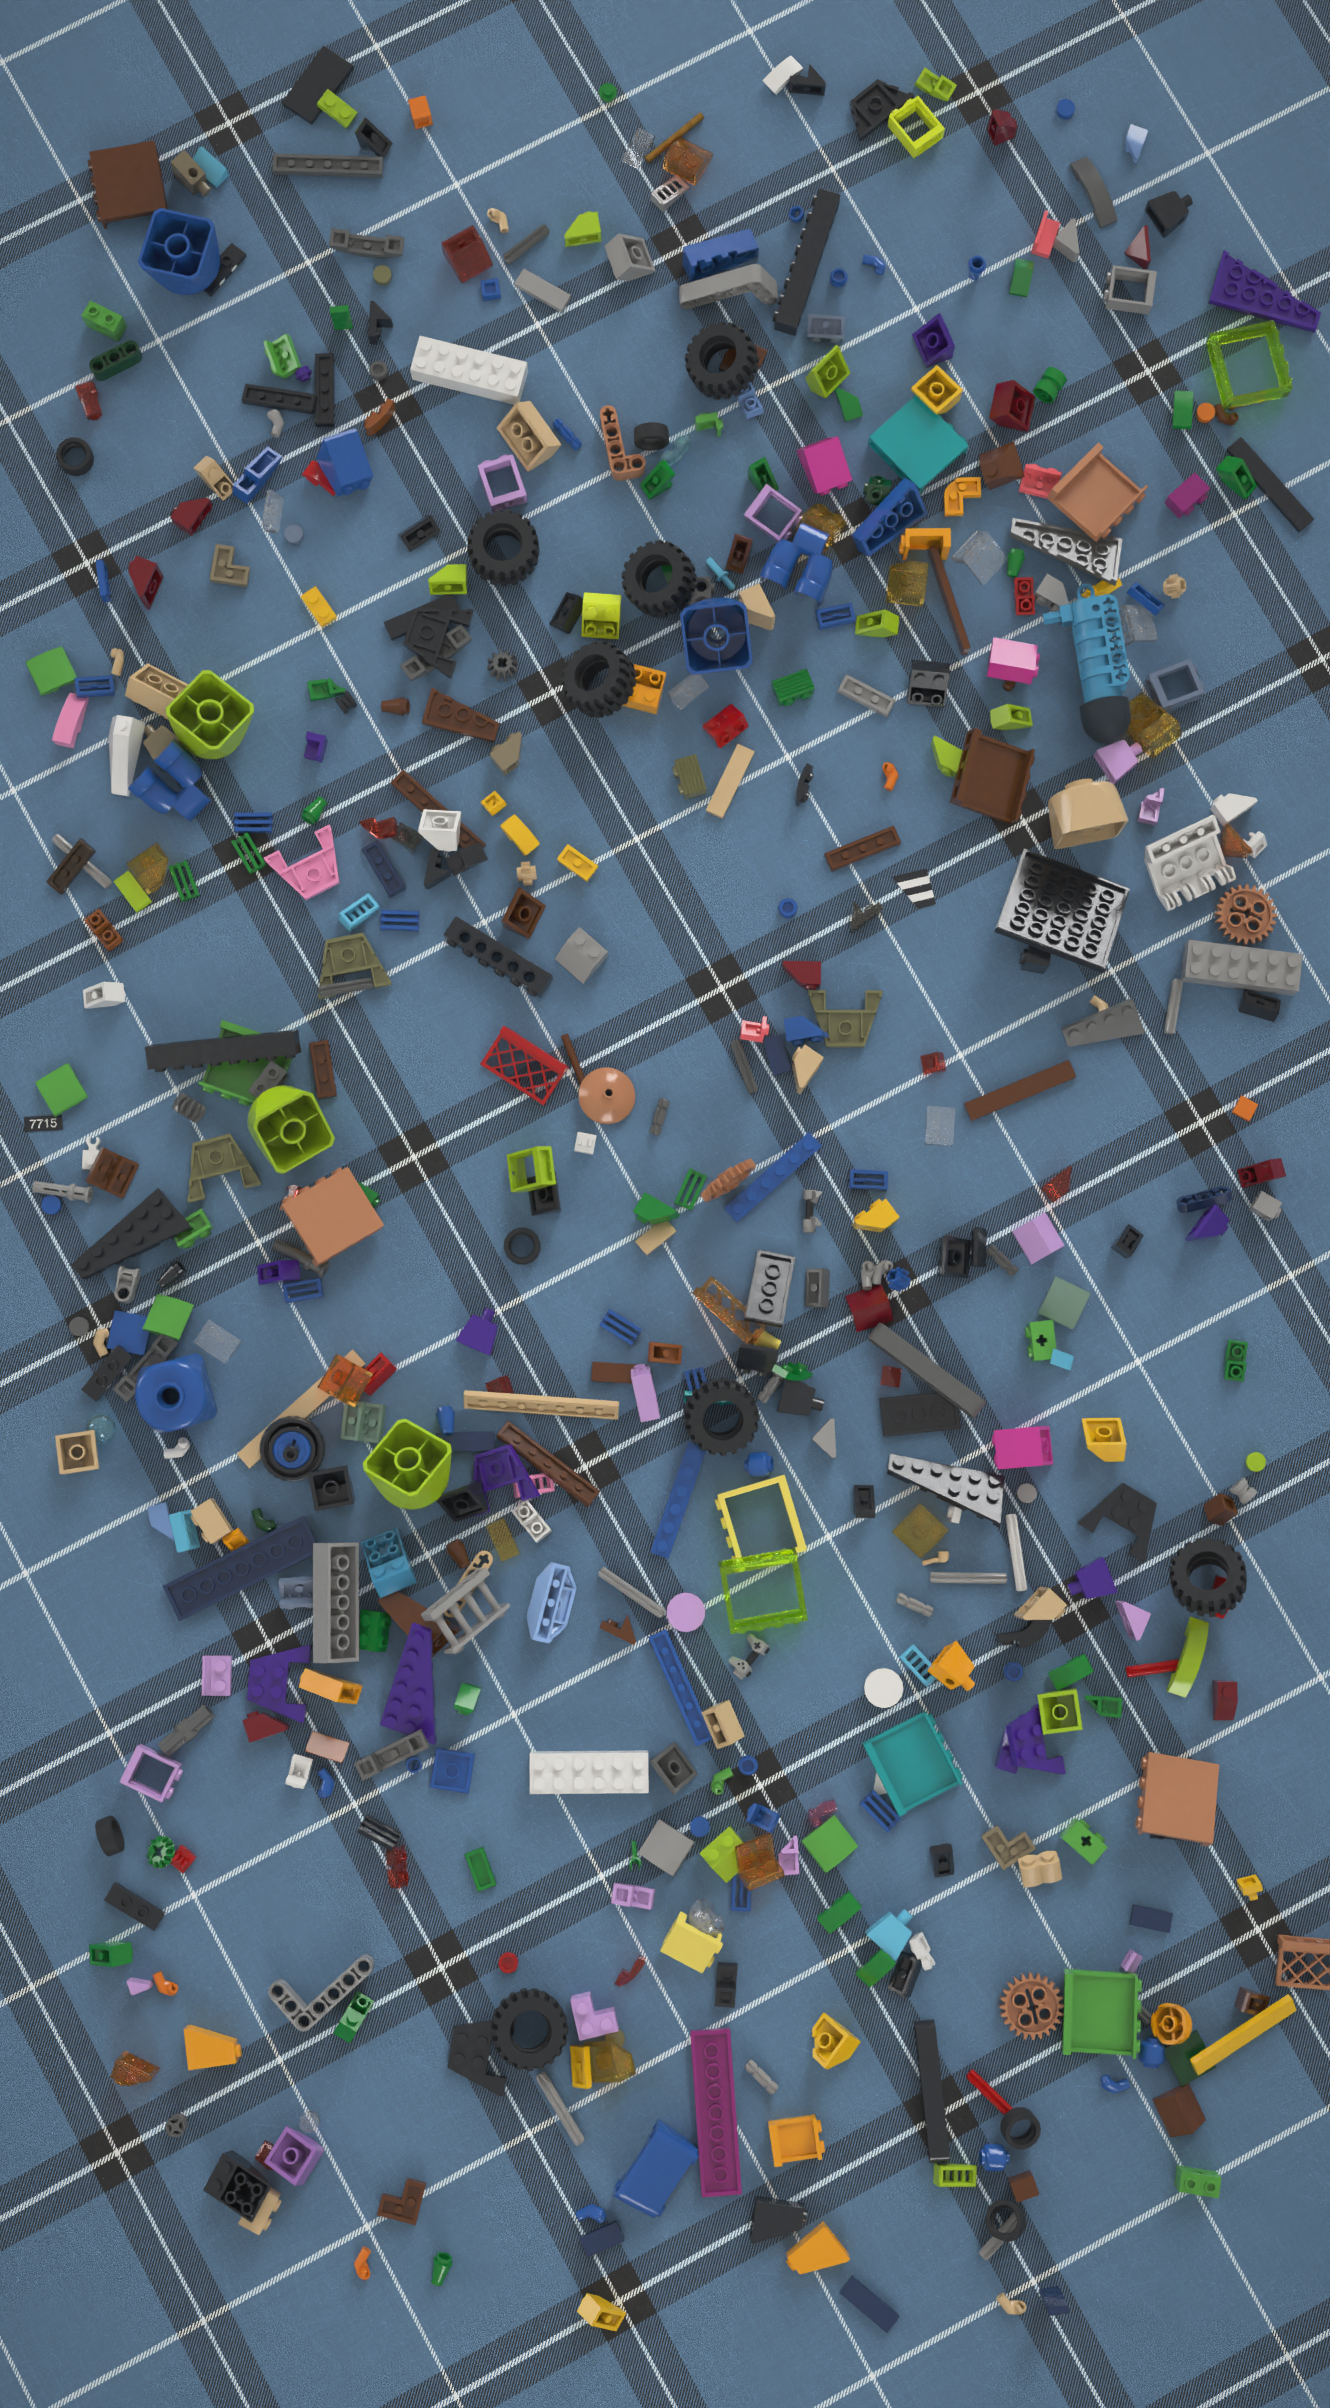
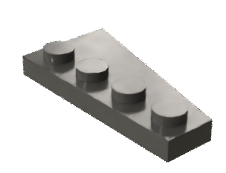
M1132 998L1061 1028L1068 1047L1145 1033Z

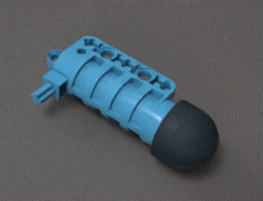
M1082 584L1077 590V601L1059 606V610L1056 612L1044 613L1043 623L1047 625L1060 622L1061 627L1071 625L1084 704L1079 708L1083 728L1091 739L1100 743H1111L1125 735L1131 721L1129 699L1122 696L1127 687L1130 673L1118 602L1116 597L1111 594L1095 596L1091 585ZM1088 589L1091 595L1088 598H1083L1080 595V591Z

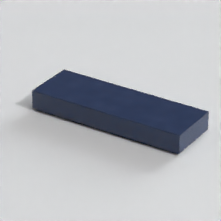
M378 840L361 849L390 898L406 889Z
M494 1431L454 1432L451 1436H442V1433H436L437 1437L451 1445L452 1452L489 1451L495 1449Z
M853 2275L839 2291L842 2296L886 2333L899 2319V2314Z
M1059 2286L1039 2289L1040 2298L1049 2316L1069 2313L1068 2304Z

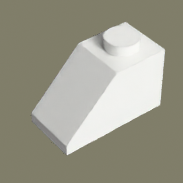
M1229 793L1225 797L1223 795L1217 797L1213 801L1214 804L1210 810L1224 827L1253 807L1258 800L1253 797Z
M101 982L84 989V1008L115 1006L125 1002L123 983Z

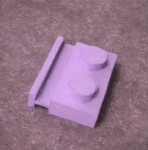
M204 1655L202 1660V1696H231L232 1656Z

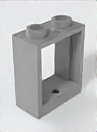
M1113 265L1111 272H1107L1105 284H1108V290L1105 289L1103 301H1106L1105 309L1149 315L1153 305L1157 271ZM1115 279L1145 283L1143 302L1113 298Z

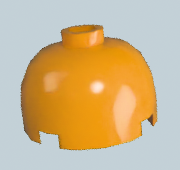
M1164 2003L1159 2005L1156 2012L1151 2016V2028L1154 2036L1158 2037L1163 2044L1177 2045L1186 2041L1192 2031V2020L1187 2010L1178 2004Z

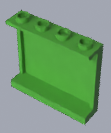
M222 1020L219 1026L221 1028L219 1037L260 1033ZM277 1056V1060L272 1061L288 1072L292 1058L284 1059V1056ZM258 1058V1062L247 1063V1060H240L239 1064L229 1065L228 1061L221 1062L222 1065L210 1066V1063H208L202 1082L199 1081L198 1084L207 1093L213 1094L215 1091L221 1093L220 1097L228 1100L235 1098L238 1099V1103L249 1106V1104H253L256 1097L248 1090L271 1061H266V1058Z
M1064 1969L1063 2055H1071V2052L1129 2055L1136 2059V2053H1140V2040H1137V2033L1141 2031V2021L1137 2020V2012H1141V2000H1138V1992L1142 1991V1981L1138 1980L1137 1973Z

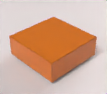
M1241 1095L1231 1113L1249 1122L1258 1104Z

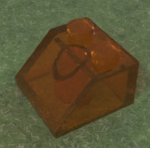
M681 137L671 144L664 156V170L678 175L681 179L696 186L713 154Z
M336 1353L317 1388L354 1408L373 1373Z

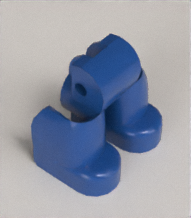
M801 523L793 543L784 539L776 543L759 575L760 581H764L767 578L780 584L783 590L786 591L798 559L801 555H805L808 557V560L793 592L795 595L799 592L815 599L817 605L820 606L833 573L832 560L822 555L830 534Z
M174 738L168 747L154 759V762L161 769L167 771L182 786V789L179 792L173 790L149 766L127 789L158 813L166 814L174 807L188 821H192L212 799L195 784L203 774L201 765Z

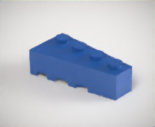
M751 229L740 230L732 234L684 246L682 265L690 282L758 257L759 247Z

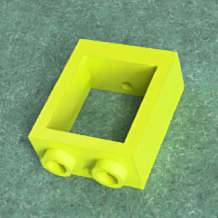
M919 96L907 100L903 107L893 110L889 115V129L914 159L943 139L945 128ZM914 112L919 115L930 129L929 132L915 142L911 140L899 125L901 121Z

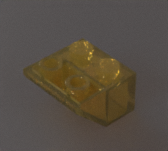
M816 503L803 514L794 532L797 533L800 524L805 523L830 534L824 548L826 552L834 544L848 522L843 520V517L839 514L829 511L825 505Z

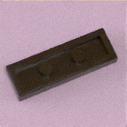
M80 838L46 882L59 894H63L96 850L84 839Z

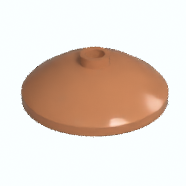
M599 1068L590 1072L583 1079L578 1092L579 1104L585 1115L591 1120L600 1124H614L626 1118L633 1109L635 1089L631 1080L623 1072L614 1068ZM605 1091H611L612 1096H607Z

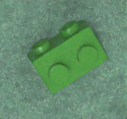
M284 334L273 342L268 340L263 342L264 352L269 358L270 368L274 375L286 379L294 374L296 370L302 368L290 335Z
M199 1209L185 1218L193 1227V1230L184 1231L174 1239L179 1248L188 1249L195 1244L194 1241L198 1238L204 1239L209 1236L214 1227L203 1209Z

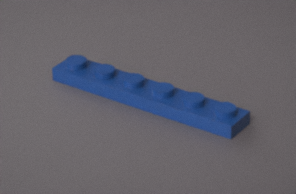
M808 1132L724 1207V1210L737 1223L818 1151L822 1145Z
M688 1442L650 1551L668 1559L706 1453L697 1444Z
M664 1629L649 1636L650 1643L695 1745L698 1746L712 1740L713 1738L701 1713L703 1711L667 1630Z

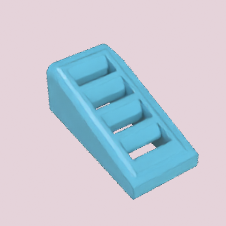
M367 893L340 912L338 919L348 932H352L379 910L380 906ZM367 902L372 908L369 909L364 903ZM359 907H361L365 911L364 914L361 912ZM352 912H355L359 917L356 918Z
M914 1644L899 1657L926 1687H929L937 1679L932 1674L926 1680L923 1678L928 1673L927 1670L932 1663ZM914 1652H916L917 1655L910 1662H908L907 1658H909ZM921 1658L922 1661L914 1668L912 1665ZM927 1664L928 1667L922 1673H919L918 1671Z

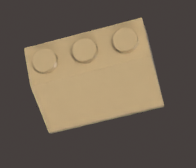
M531 401L517 402L497 427V430L527 472L551 458L561 446V443Z
M147 663L129 677L125 696L133 702L147 707L150 711L164 716L168 720L166 707L188 684Z
M1040 1586L1018 1609L1014 1616L1023 1620L1059 1619L1066 1610L1064 1608L1067 1604L1050 1588Z

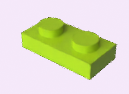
M329 89L326 90L317 102V107L346 129L358 113Z

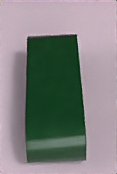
M129 340L94 357L90 361L89 367L97 380L104 381L141 362L143 355L138 344L133 340ZM133 350L136 351L134 354H129Z

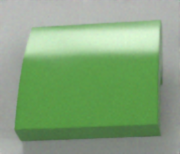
M62 646L44 652L25 663L41 696L59 691V687L75 683L74 678H77Z
M69 1063L35 1082L55 1117L88 1098L87 1093Z
M157 1294L142 1330L179 1341L194 1305Z
M835 1815L830 1816L818 1828L801 1840L825 1873L839 1864L858 1847Z

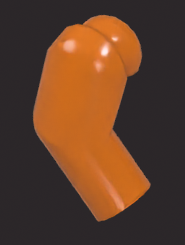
M885 762L882 765L883 772L887 778L884 788L892 791L899 775L892 763Z
M162 1971L152 1975L160 1993L173 1996L178 1992V1985L165 1980Z
M362 2247L354 2262L356 2273L362 2280L369 2279L371 2275L367 2264L371 2250L367 2247Z

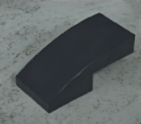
M718 1962L715 1992V2006L735 2008L737 1963Z

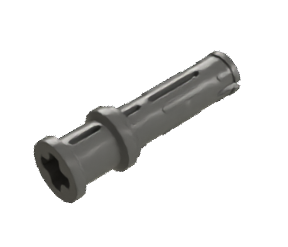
M277 1239L272 1247V1250L292 1260H299V1263L303 1265L305 1270H311L319 1274L320 1278L324 1277L330 1266L329 1262H324L315 1267L312 1262L314 1258L311 1254L308 1255L280 1239Z

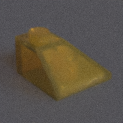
M155 843L126 864L148 895L151 892L157 891L163 885L169 859L160 845Z
M586 2041L583 2043L585 2046H589L593 2083L621 2082L636 2075L632 2054L616 2042Z

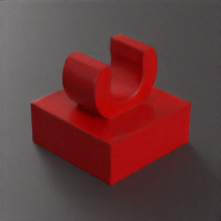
M180 1845L174 1854L171 1864L181 1873H184L197 1856L185 1846Z

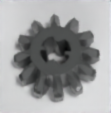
M499 649L498 655L493 652V658H488L489 665L487 670L491 671V677L496 676V681L503 678L504 682H507L508 676L513 679V673H518V668L516 667L519 663L515 660V654L510 655L509 650H506L503 654L502 650ZM502 663H503V665L506 664V667L503 668V667L501 666V668H500V664H502Z
M180 1093L172 1105L173 1110L195 1123L203 1118L206 1111L204 1105L184 1093Z

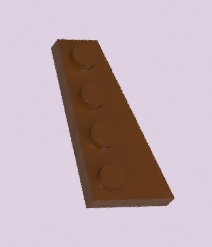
M433 687L431 688L422 720L423 725L495 743L500 726L498 722L470 709L463 703L461 704L453 700L448 695L438 692Z

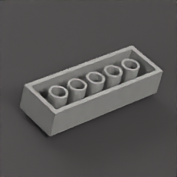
M1188 940L1184 944L1181 980L1189 983L1294 996L1299 992L1303 954Z
M359 1542L313 1543V1663L359 1661Z

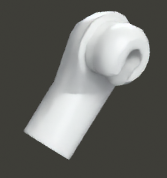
M185 1437L179 1438L175 1448L164 1449V1458L183 1457L190 1447L189 1440Z

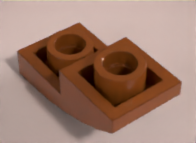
M387 398L385 404H381L378 413L372 411L370 417L366 418L364 427L368 436L378 432L389 421L396 410L393 400Z
M97 909L84 919L108 952L124 941L100 909Z

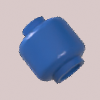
M752 1452L748 1455L747 1460L744 1461L745 1471H748L753 1478L767 1477L774 1470L773 1457L769 1456L767 1452Z
M1146 2037V2040L1140 2042L1139 2061L1143 2063L1144 2067L1159 2068V2065L1165 2061V2045L1158 2042L1157 2037Z
M985 2144L979 2150V2164L988 2172L1003 2171L1006 2164H1009V2152L1005 2151L1002 2144Z

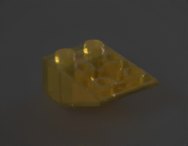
M1142 692L1129 702L1131 721L1127 733L1152 758L1182 736L1179 721Z

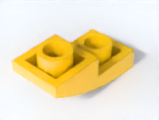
M515 814L500 825V828L509 840L516 844L524 856L540 845L531 831Z

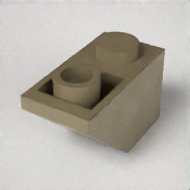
M520 731L516 734H510L503 744L494 746L491 749V753H489L491 760L504 776L519 766L523 741Z

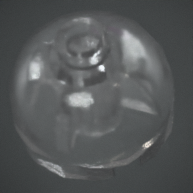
M703 1897L694 1902L689 1908L687 1922L699 1932L715 1938L725 1930V1923L721 1914H715L712 1909L716 1907L708 1899Z

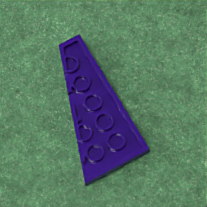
M1223 250L1209 304L1313 333L1317 329L1321 312L1309 304L1297 300L1291 296L1292 293L1287 290L1283 291L1277 287L1278 284L1255 269H1249L1243 265L1241 260H1235L1229 256L1227 251Z
M412 1623L380 1725L406 1735L422 1729L428 1743L435 1745L437 1739L435 1735L436 1719L434 1716L435 1694L432 1663V1629Z

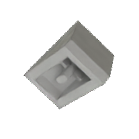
M1075 218L1067 223L1056 236L1053 244L1056 250L1072 262H1077L1079 256Z
M834 1418L829 1419L811 1439L831 1458H836Z

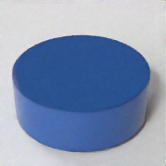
M1069 99L1059 101L1056 108L1058 117L1061 119L1071 118L1075 111V104Z
M790 898L783 899L778 907L780 915L784 918L795 916L798 908L797 903Z
M48 1195L42 1200L41 1207L45 1213L55 1215L60 1212L62 1202L58 1197Z
M702 1816L695 1817L690 1823L692 1834L697 1837L707 1835L710 1830L709 1821Z

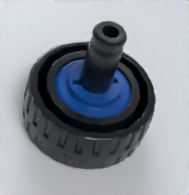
M286 1416L274 1421L265 1430L260 1441V1458L264 1467L274 1477L283 1481L294 1482L308 1478V1472L316 1471L320 1467L325 1455V1441L320 1429L312 1421L300 1416Z

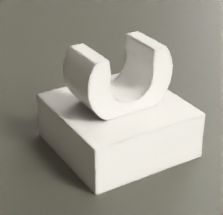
M1260 831L1256 834L1250 832L1249 841L1242 840L1244 847L1247 848L1249 855L1253 858H1256L1267 846L1265 835Z
M578 1132L574 1151L593 1155L597 1135Z

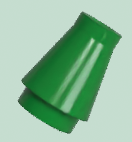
M1012 548L1007 553L1006 576L1017 578L1025 559L1023 550Z
M318 796L315 801L302 810L301 818L310 825L317 823L327 802Z
M438 2252L433 2258L431 2279L433 2285L442 2286L445 2277L453 2265L452 2256L448 2253Z

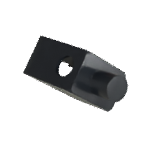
M1172 191L1149 200L1145 212L1162 237L1165 238L1186 220L1189 213L1187 207L1191 206L1193 201L1188 194L1180 198L1176 191Z
M786 1379L777 1412L809 1416L810 1409L822 1411L825 1400L814 1397L815 1388L800 1381Z

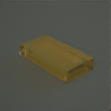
M504 1518L486 1526L502 1562L520 1554Z

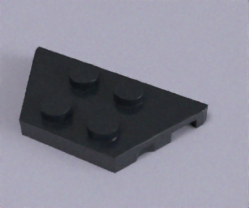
M877 79L850 101V109L860 142L886 122L893 110L900 109L907 100L914 99V94L899 91V87L888 85L886 82Z

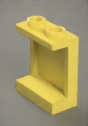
M680 1911L664 1938L660 1952L703 1973L706 1967H711L715 1958L713 1956L714 1953L718 1954L722 1948L723 1943L720 1942L722 1934L718 1933L716 1938L685 1923L687 1914Z

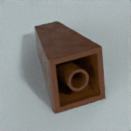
M399 1591L378 1600V1603L407 1635L412 1623L432 1629V1657L448 1643L436 1621H424L420 1614L427 1610L426 1607ZM444 1619L454 1636L461 1631L458 1626Z

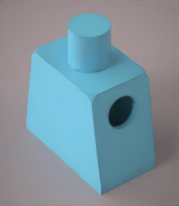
M903 1909L897 1917L889 1911L869 1927L865 1933L896 1961L912 1934V1931L906 1925L913 1916L906 1909Z

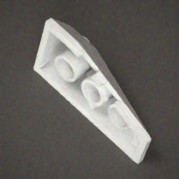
M121 715L112 717L108 735L111 793L128 797L130 791L127 788L133 782L146 724L133 717Z

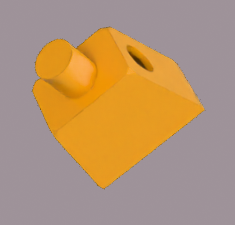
M957 1641L945 1646L927 1670L951 1690L961 1685L966 1691H969L975 1685V1682L969 1677V1674L974 1669V1665Z

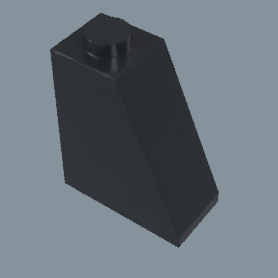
M756 2196L750 2233L751 2243H758L801 2230L802 2223H806L807 2210H804L803 2203Z

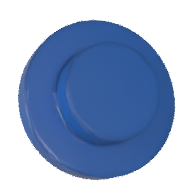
M841 268L833 270L829 277L830 283L835 287L844 286L848 280L847 273Z
M1012 1661L1005 1665L1003 1672L1009 1681H1018L1022 1678L1023 1668L1019 1663Z
M745 1755L739 1760L738 1768L742 1774L752 1775L757 1771L758 1763L753 1756Z

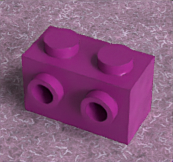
M1194 473L1168 495L1164 504L1178 519L1184 515L1187 517L1193 512L1194 506L1197 503L1201 505L1208 498L1207 494L1210 487Z

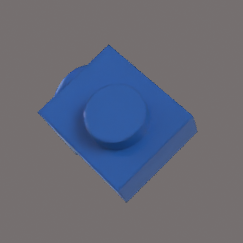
M754 1803L747 1811L746 1822L773 1833L780 1814L763 1805Z

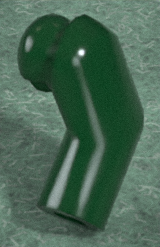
M261 1508L251 1510L257 1528L265 1532H271V1530L276 1528L274 1520L268 1521L263 1518Z

